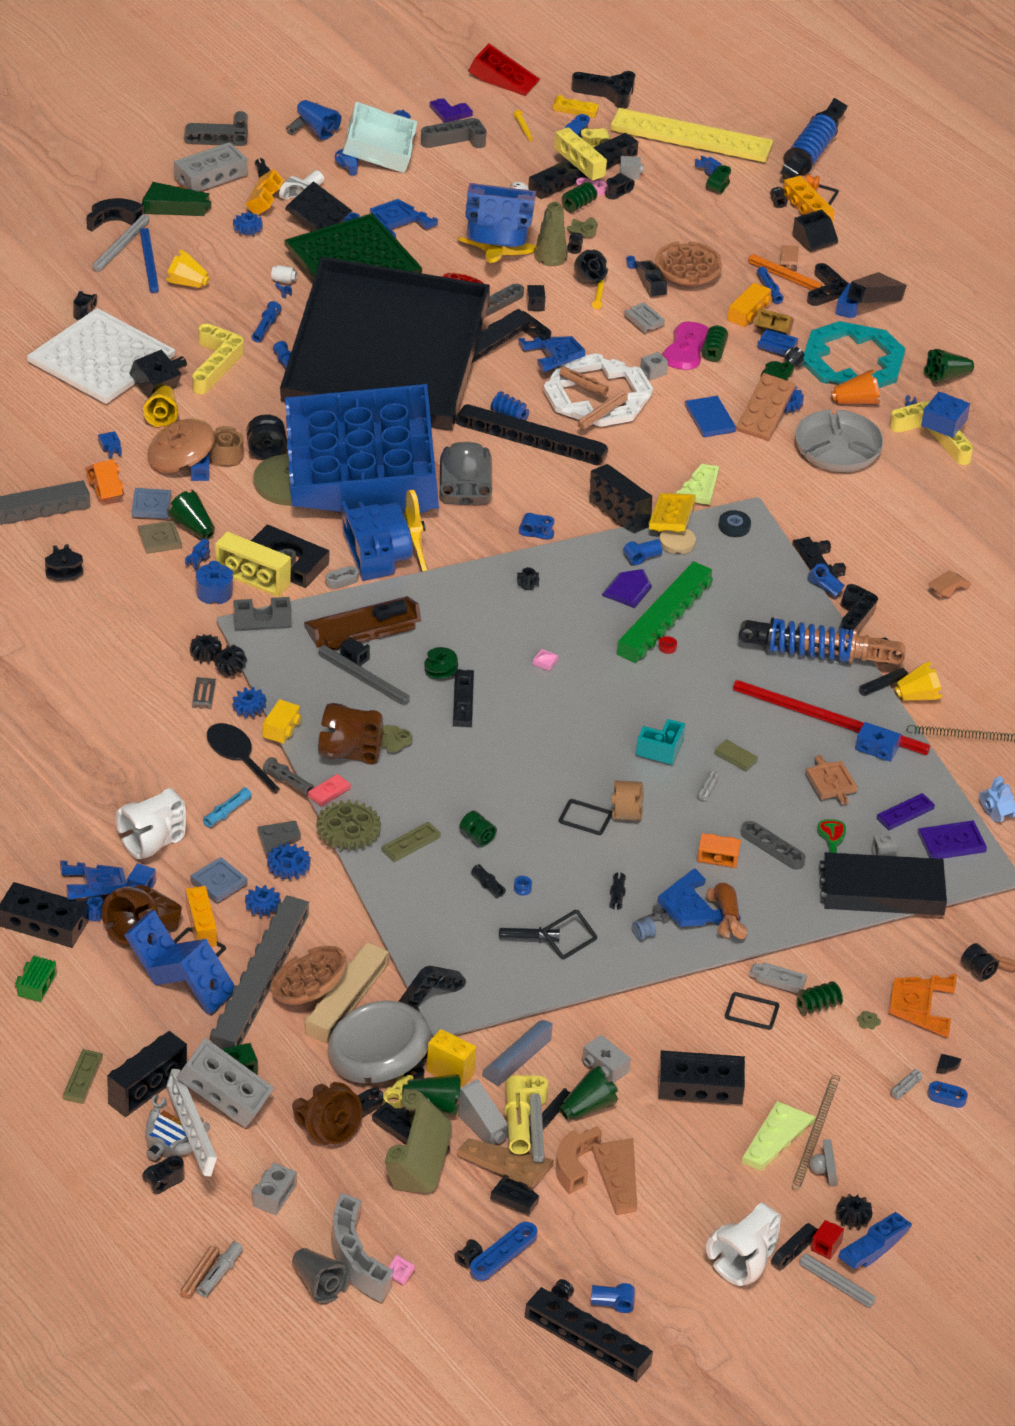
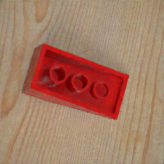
M490 43L474 58L468 72L482 81L526 96L540 80L536 75Z

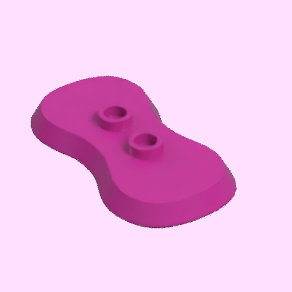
M685 321L680 323L673 331V343L661 354L668 360V366L682 370L696 368L701 362L700 353L709 328L697 322Z

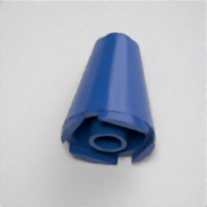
M303 100L297 105V113L320 139L327 140L333 136L332 132L334 130H338L342 119L338 111L308 100Z

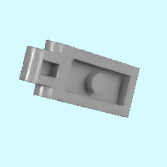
M754 963L749 973L751 977L756 978L760 983L797 994L799 990H803L807 979L805 974L768 963H762V965Z

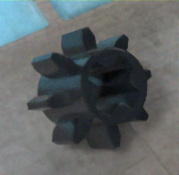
M789 347L784 352V361L790 362L794 367L798 366L800 368L805 362L803 360L805 354L798 347L792 349Z
M530 567L524 568L522 573H517V585H521V588L524 590L534 589L535 585L539 586V572Z

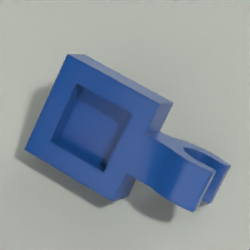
M701 156L700 160L695 159L694 165L699 168H705V173L712 175L722 163L712 157L706 158Z
M203 538L193 547V552L185 558V565L193 562V568L196 569L204 559L209 557L208 540Z

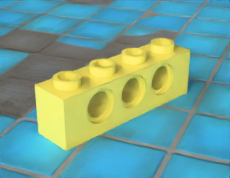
M569 127L555 132L554 149L593 181L606 175V158Z

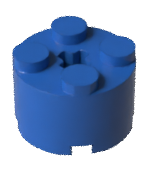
M210 561L209 564L200 567L196 571V595L200 601L206 604H212V602L223 604L231 599L233 593V571L220 564L218 561Z

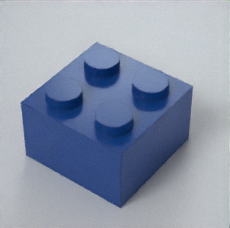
M938 391L924 408L921 426L953 438L968 420L970 403Z

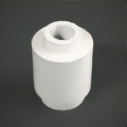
M273 266L271 279L275 280V282L292 284L297 279V271L293 267Z

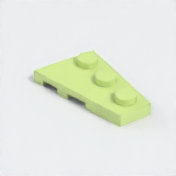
M701 464L692 474V478L688 482L686 481L683 484V488L678 490L676 494H696L695 503L710 505L719 473V466Z

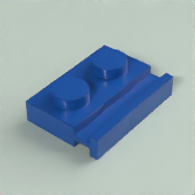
M766 329L760 341H758L757 347L785 356L784 352L789 347L792 349L797 346L798 338Z

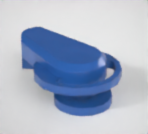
M343 149L338 150L334 157L339 166L346 167L350 171V175H356L359 158L343 154Z

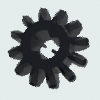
M203 633L202 636L196 635L195 639H192L190 643L191 656L194 658V661L199 660L200 664L203 662L208 664L210 661L214 662L216 659L215 654L220 653V649H222L218 636L212 637V634L205 635Z
M234 644L231 647L226 645L225 649H220V653L215 654L216 659L214 663L219 673L227 678L230 675L235 677L237 672L241 673V669L246 667L245 663L248 661L242 648Z
M849 1193L847 1197L842 1196L836 1205L837 1221H841L842 1227L847 1225L850 1230L853 1227L860 1230L862 1226L867 1227L870 1219H872L871 1203L867 1202L866 1197L860 1198L859 1194L852 1196Z

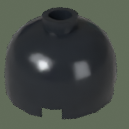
M585 250L575 260V274L584 283L592 284L599 282L608 273V268H606L607 260L598 250Z

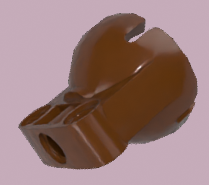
M337 703L327 704L321 725L334 729L335 732H320L318 754L328 759L344 758L362 761L370 765L375 764L378 760L383 741L382 714L376 710L365 711L352 709Z
M144 885L127 886L116 889L105 898L102 906V920L104 925L109 923L115 924L114 927L107 929V933L113 940L119 944L130 946L124 934L149 911L155 910L166 929H174L179 925L182 906L150 887Z

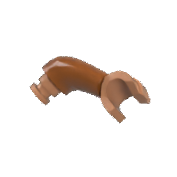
M718 883L714 888H709L706 893L708 901L720 904L723 914V920L718 927L717 933L725 939H729L732 932L738 939H744L747 935V927L739 922L738 900L735 889L728 883Z

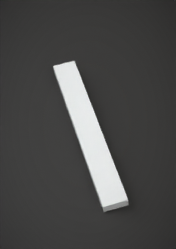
M172 1069L166 1085L203 1176L211 1177L217 1156L187 1086L176 1078L180 1070Z

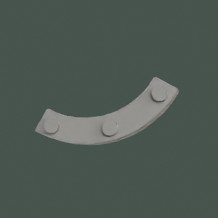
M341 1193L333 1218L331 1234L333 1254L336 1261L343 1263L349 1270L350 1282L371 1298L382 1302L391 1289L394 1270L381 1264L375 1258H370L365 1253L355 1230V1226L360 1218L362 1201Z

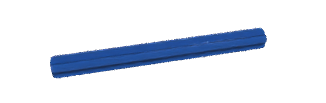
M141 228L140 236L149 290L151 293H157L159 285L150 232L148 228Z

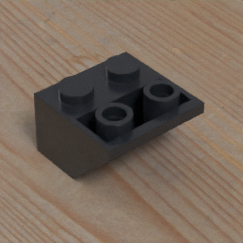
M822 209L794 218L792 234L810 251L838 243L832 219Z

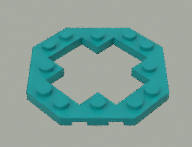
M842 321L811 330L804 352L805 356L803 357L805 362L802 365L821 383L828 384L829 382H834L839 385L858 376L851 368L835 372L820 358L830 354V348L825 343L845 336H849L857 345L872 340L887 354L878 358L877 361L882 370L872 374L873 378L876 377L879 388L897 382L906 348L887 330Z

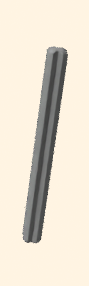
M142 214L92 264V269L100 272L137 235L140 229L150 221V217Z

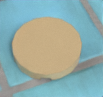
M689 529L682 532L664 530L660 535L661 547L671 554H676V552L686 554L695 548L696 537Z

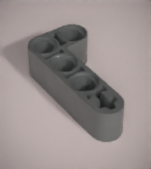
M243 111L236 112L233 117V124L189 123L185 126L184 140L188 144L223 145L230 142L233 146H243L247 143L248 115Z
M477 118L425 126L421 129L420 144L425 148H432L469 141L473 147L483 148L486 145L487 131Z

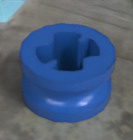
M527 876L517 877L514 880V892L522 896L530 894L532 880Z

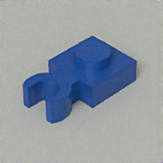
M115 431L98 435V441L103 451L108 450L110 458L113 457V452L118 453L119 456L122 455L121 442Z

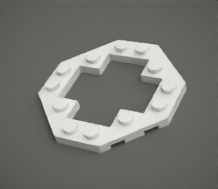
M597 353L585 355L561 365L551 375V379L548 382L546 381L543 386V391L555 412L580 420L594 409L588 400L576 403L570 401L563 387L573 386L576 383L560 377L559 372L561 368L565 366L578 373L602 369L608 379L624 376L633 392L627 393L628 400L622 403L624 406L616 407L593 423V425L599 427L633 421L653 395V387L641 368L625 366L624 362L611 359V361L604 359L603 355Z

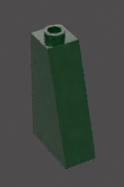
M152 182L142 199V204L144 205V214L205 216L206 212L211 209L212 201L210 200V193Z

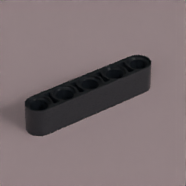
M516 309L480 332L472 363L526 329L531 321L520 309Z

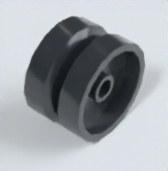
M264 414L254 417L248 423L246 435L251 455L257 459L266 460L273 456L282 455L285 452L287 437L285 425L280 418Z

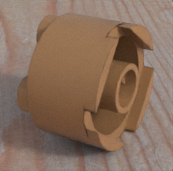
M217 427L216 431L213 432L215 437L214 444L208 452L211 464L215 466H237L243 458V434L237 432L234 427Z
M615 780L614 792L616 793H612L611 798L612 805H615L612 813L613 820H641L643 814L642 800H644L643 782Z

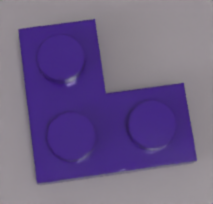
M444 98L430 101L429 107L443 123L473 116V110L466 103L451 106Z

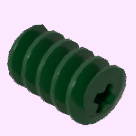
M583 182L581 185L563 194L562 205L567 212L573 213L575 210L595 200L598 195L597 190L593 184Z
M715 325L707 330L701 350L706 360L717 362L722 358L728 338L726 328Z
M830 981L828 984L823 983L820 986L816 985L813 988L809 987L806 990H799L797 994V1005L802 1016L807 1015V1010L810 1014H813L814 1008L817 1012H820L822 1007L825 1010L829 1009V1004L834 1008L837 1002L839 1005L843 1003L842 991L834 981Z

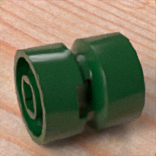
M475 810L468 812L459 825L460 831L480 847L488 845L497 833L496 826Z

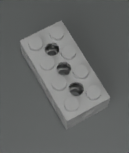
M230 142L174 161V178L184 188L202 191L247 175V158Z
M207 1038L202 1041L176 1077L244 1128L251 1122L274 1089L273 1086Z

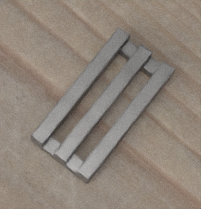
M196 678L192 708L200 706V709H204V706H208V709H212L216 679ZM203 682L201 700H198L200 683ZM208 683H211L208 701H205Z

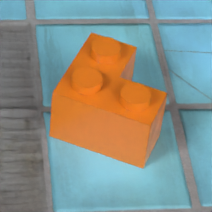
M114 459L94 463L85 468L89 485H94L98 501L123 495L124 486L122 481H119V466L115 463Z

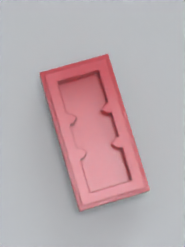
M336 774L308 791V797L322 807L351 788V784Z

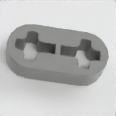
M352 566L331 571L326 574L325 584L330 589H338L354 584L359 579V571Z

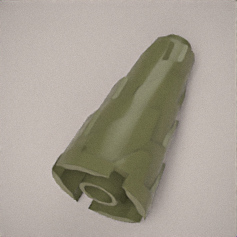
M555 201L547 205L534 250L536 261L540 263V260L544 261L545 266L562 265L564 260L567 261L568 257L564 210Z

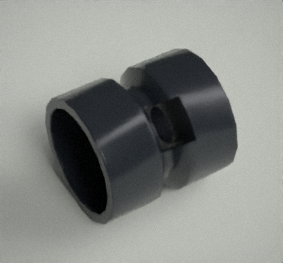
M979 943L970 945L961 957V963L969 970H973V974L982 981L991 978L999 967V960L992 954H987V950Z

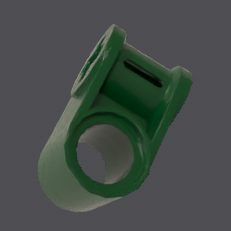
M726 165L718 166L714 173L709 176L706 182V189L722 194L730 184L729 175L731 174V168Z

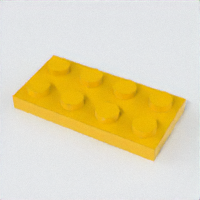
M660 493L649 521V530L657 532L672 530L673 532L685 531L696 501V494Z

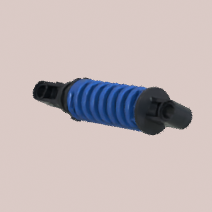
M834 97L826 110L812 116L810 122L791 148L785 152L783 157L784 167L780 174L789 179L798 175H806L810 172L821 153L833 137L837 135L839 118L843 116L848 105Z

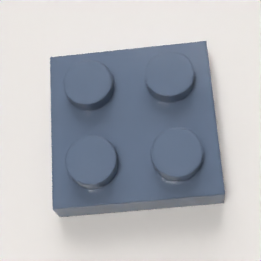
M135 488L131 511L132 517L168 519L167 509L170 508L171 490Z
M222 857L190 875V881L197 887L206 886L208 896L216 903L247 885L248 880Z

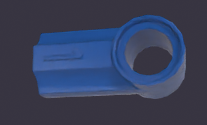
M658 539L641 544L631 541L623 548L624 554L633 565L641 564L645 558L660 555L663 550Z
M817 564L808 573V580L814 585H819L833 598L845 586L829 572L828 567L824 564ZM816 571L821 574V577L816 574Z
M621 1283L616 1287L592 1285L591 1305L614 1307L616 1311L621 1313H629L634 1309L635 1287L628 1283Z

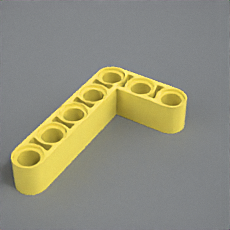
M201 324L198 327L199 344L215 352L192 375V390L196 394L207 393L244 354V338L241 335L211 324Z
M930 401L893 410L890 429L894 432H904L922 427L923 411ZM928 429L958 464H970L973 445L960 430L951 438Z

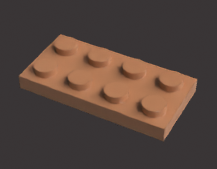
M763 373L736 426V431L769 441L796 388V383Z

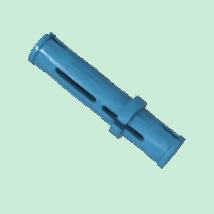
M244 787L223 804L215 806L211 813L203 817V823L208 828H211L218 821L226 819L230 812L251 798L250 790Z

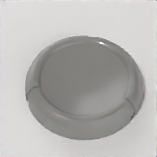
M831 410L818 411L802 419L796 428V444L802 456L811 464L828 471L853 472L866 468L877 459L883 447V435L880 429L868 418L850 411L837 410V414H831Z
M386 1000L362 1005L346 1014L331 1032L328 1042L330 1064L336 1073L353 1082L365 1083L366 1078H371L372 1083L391 1080L408 1072L422 1060L428 1050V1042L431 1040L430 1028L424 1016L415 1008L405 1003Z

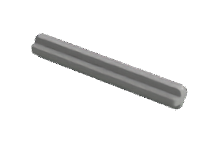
M532 1093L529 1096L532 1160L535 1163H541L544 1161L541 1096L538 1093Z
M805 1253L800 1258V1265L869 1308L875 1303L876 1297L809 1254Z

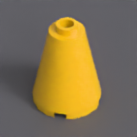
M161 386L146 400L143 412L149 424L154 427H166L176 421L179 410L174 390L171 387Z

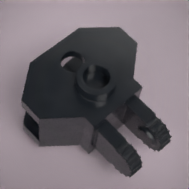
M65 544L64 549L58 550L57 545H54L53 553L45 558L46 577L55 581L78 578L83 574L82 555L69 549V544Z

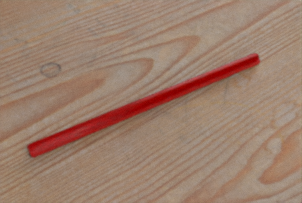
M736 680L733 684L734 691L858 733L865 723L740 680ZM901 735L900 747L928 755L931 748L930 744Z

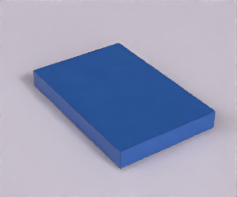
M718 395L685 401V407L703 437L736 432V426Z

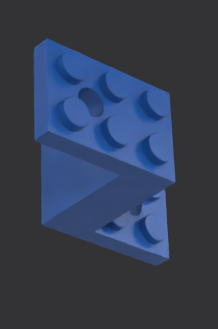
M155 910L149 911L124 934L155 985L187 981L206 1014H212L232 995L235 985L207 939L175 944ZM148 934H150L152 937L151 944H149L147 941ZM210 980L214 983L213 990L210 988Z

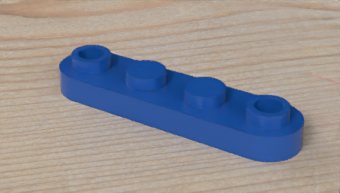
M531 1222L519 1223L471 1262V1276L476 1280H486L535 1242L537 1239V1227Z

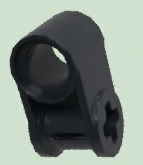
M622 173L608 178L606 181L608 186L605 197L618 199L620 196L633 190L635 181Z
M83 291L78 292L77 297L73 301V317L76 320L82 319L95 309L98 299L97 294L90 295L85 294Z
M170 1156L146 1168L142 1178L144 1181L149 1182L155 1194H160L184 1180V1161L180 1156Z

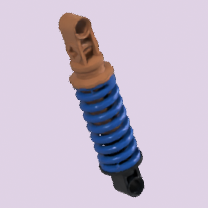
M771 617L769 623L745 620L740 624L739 639L742 642L766 645V652H777V644H779V651L783 654L786 652L787 646H789V653L791 655H794L797 647H799L800 656H805L808 651L811 658H814L816 653H819V657L825 659L826 654H829L830 660L833 661L836 656H839L841 662L852 664L856 658L861 659V661L871 660L900 664L905 659L906 648L902 642L882 638H869V635L859 636L856 629H846L845 632L844 628H839L837 633H835V629L832 626L825 631L823 625H820L815 630L814 624H809L805 631V624L800 622L797 630H795L794 621H789L787 628H785V621ZM748 629L751 630L752 633L747 634L743 630ZM893 651H900L901 654L895 655V654H893L892 652H893Z

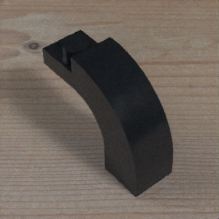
M123 198L99 201L92 205V212L86 216L87 230L92 232L103 223L115 220L132 225L144 214V205Z

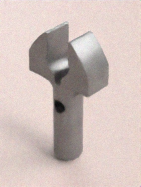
M660 904L653 906L652 914L638 920L641 922L644 918L650 917L653 922L660 920L663 924H666L670 921L671 916Z

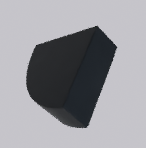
M941 1053L936 1073L946 1074L947 1071L958 1069L962 1059Z

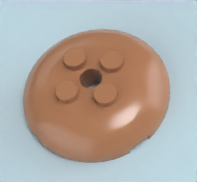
M679 241L669 243L657 252L655 259L656 266L661 269V274L666 279L687 286L708 283L715 279L722 269L721 256L717 251L705 244L689 241V244H679Z
M183 419L166 426L153 438L149 445L147 457L151 467L159 472L173 473L180 471L179 468L186 465L191 467L198 463L208 454L214 444L215 437L213 436L214 431L207 422L199 419Z
M321 946L308 950L309 954L299 959L296 956L288 961L275 974L271 982L270 988L273 997L277 1001L289 1005L304 1004L321 998L338 984L345 973L347 958L343 950L336 946Z

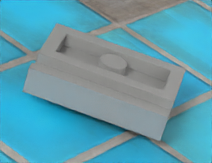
M645 302L624 311V316L644 333L648 329H656L665 323V319Z

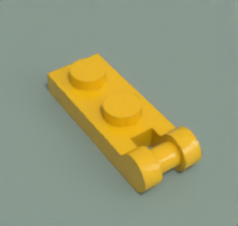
M562 95L556 96L552 106L553 110L574 115L585 114L592 118H596L599 110V104L578 101L577 99H566Z

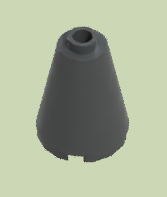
M307 1248L296 1251L293 1256L292 1264L312 1296L320 1303L335 1301L339 1298L336 1295L341 1290L343 1292L346 1290L350 1281V1272L343 1263Z

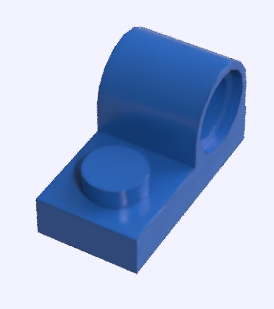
M848 283L839 297L835 315L846 318L857 316L859 302L847 297L851 283Z

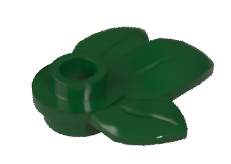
M771 361L765 364L766 368L762 371L761 377L765 373L788 380V377L793 374L794 366L790 362Z

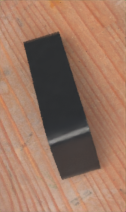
M848 584L841 599V604L850 610L842 618L839 628H844L845 632L846 629H856L858 633L873 615L878 597L874 593L855 584Z

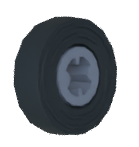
M729 510L720 515L718 526L720 531L727 536L742 537L750 531L751 520L742 511Z

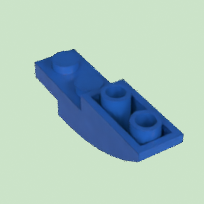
M894 1212L869 1227L868 1233L840 1250L838 1257L854 1270L861 1265L866 1268L890 1250L911 1228L912 1223L897 1212Z

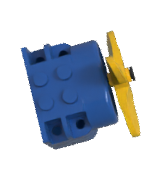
M470 183L467 191L465 212L468 220V238L458 236L457 240L483 249L486 252L485 260L489 263L500 260L502 255L533 253L536 246L526 243L528 227H530L533 220L536 191Z
M408 490L406 493V514H403L401 507L396 502L364 507L363 502L359 501L357 503L358 508L348 510L345 501H341L343 535L362 581L392 575L395 572V562L412 558V541L416 548L422 571L428 570L421 532H425L426 527L424 521H421L418 498L414 490Z

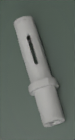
M233 1241L225 1253L219 1255L217 1263L196 1288L200 1296L206 1298L223 1275L233 1268L234 1261L243 1251L240 1243Z

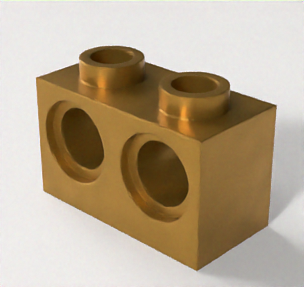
M759 308L754 325L760 329H770L790 336L794 319L788 315Z

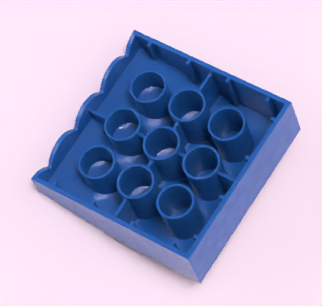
M427 384L285 398L292 506L342 512L341 501H345L348 510L358 508L357 503L359 501L363 502L364 507L396 502L401 507L402 512H405L406 493L408 490H414L418 498L420 513L439 508Z

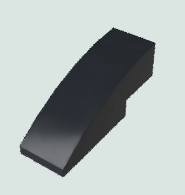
M651 260L635 262L639 278L649 295L667 294V281L661 276V269Z

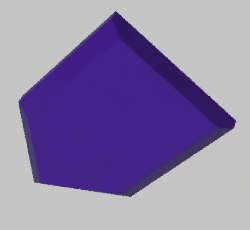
M644 569L620 572L604 590L602 596L636 608L652 588V585Z

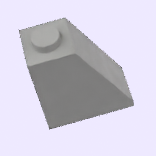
M476 1079L460 1088L458 1117L483 1142L493 1145L501 1144L507 1139L508 1124L480 1081Z

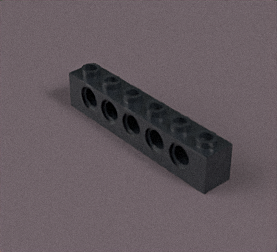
M540 1287L526 1303V1319L636 1383L651 1366L653 1351L647 1346L634 1341L628 1335L622 1334L609 1324L594 1318L590 1313L582 1311L571 1302L556 1296L553 1292Z

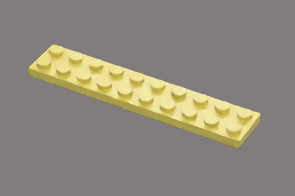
M623 108L618 109L610 129L618 133L626 132L633 136L718 152L742 159L756 160L757 162L767 161L774 142L772 139Z

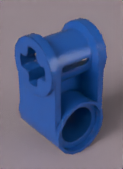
M579 114L565 128L569 127L582 138L581 131L586 128L589 129L590 117L585 114Z
M526 513L520 523L519 532L526 537L549 540L554 537L553 525L555 520L548 515Z

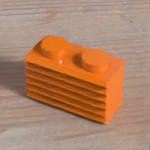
M702 833L697 861L736 868L741 840L734 837L716 836L712 833Z

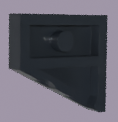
M504 1175L491 1191L490 1199L520 1212L530 1214L538 1204L539 1195L529 1189L527 1184L508 1178V1175Z

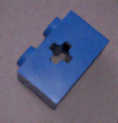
M865 722L857 735L855 750L891 762L899 749L901 734Z

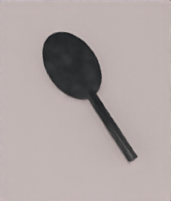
M217 723L209 727L207 730V741L216 753L227 759L242 760L272 792L277 793L280 790L249 757L252 752V744L249 737L241 729L226 723Z

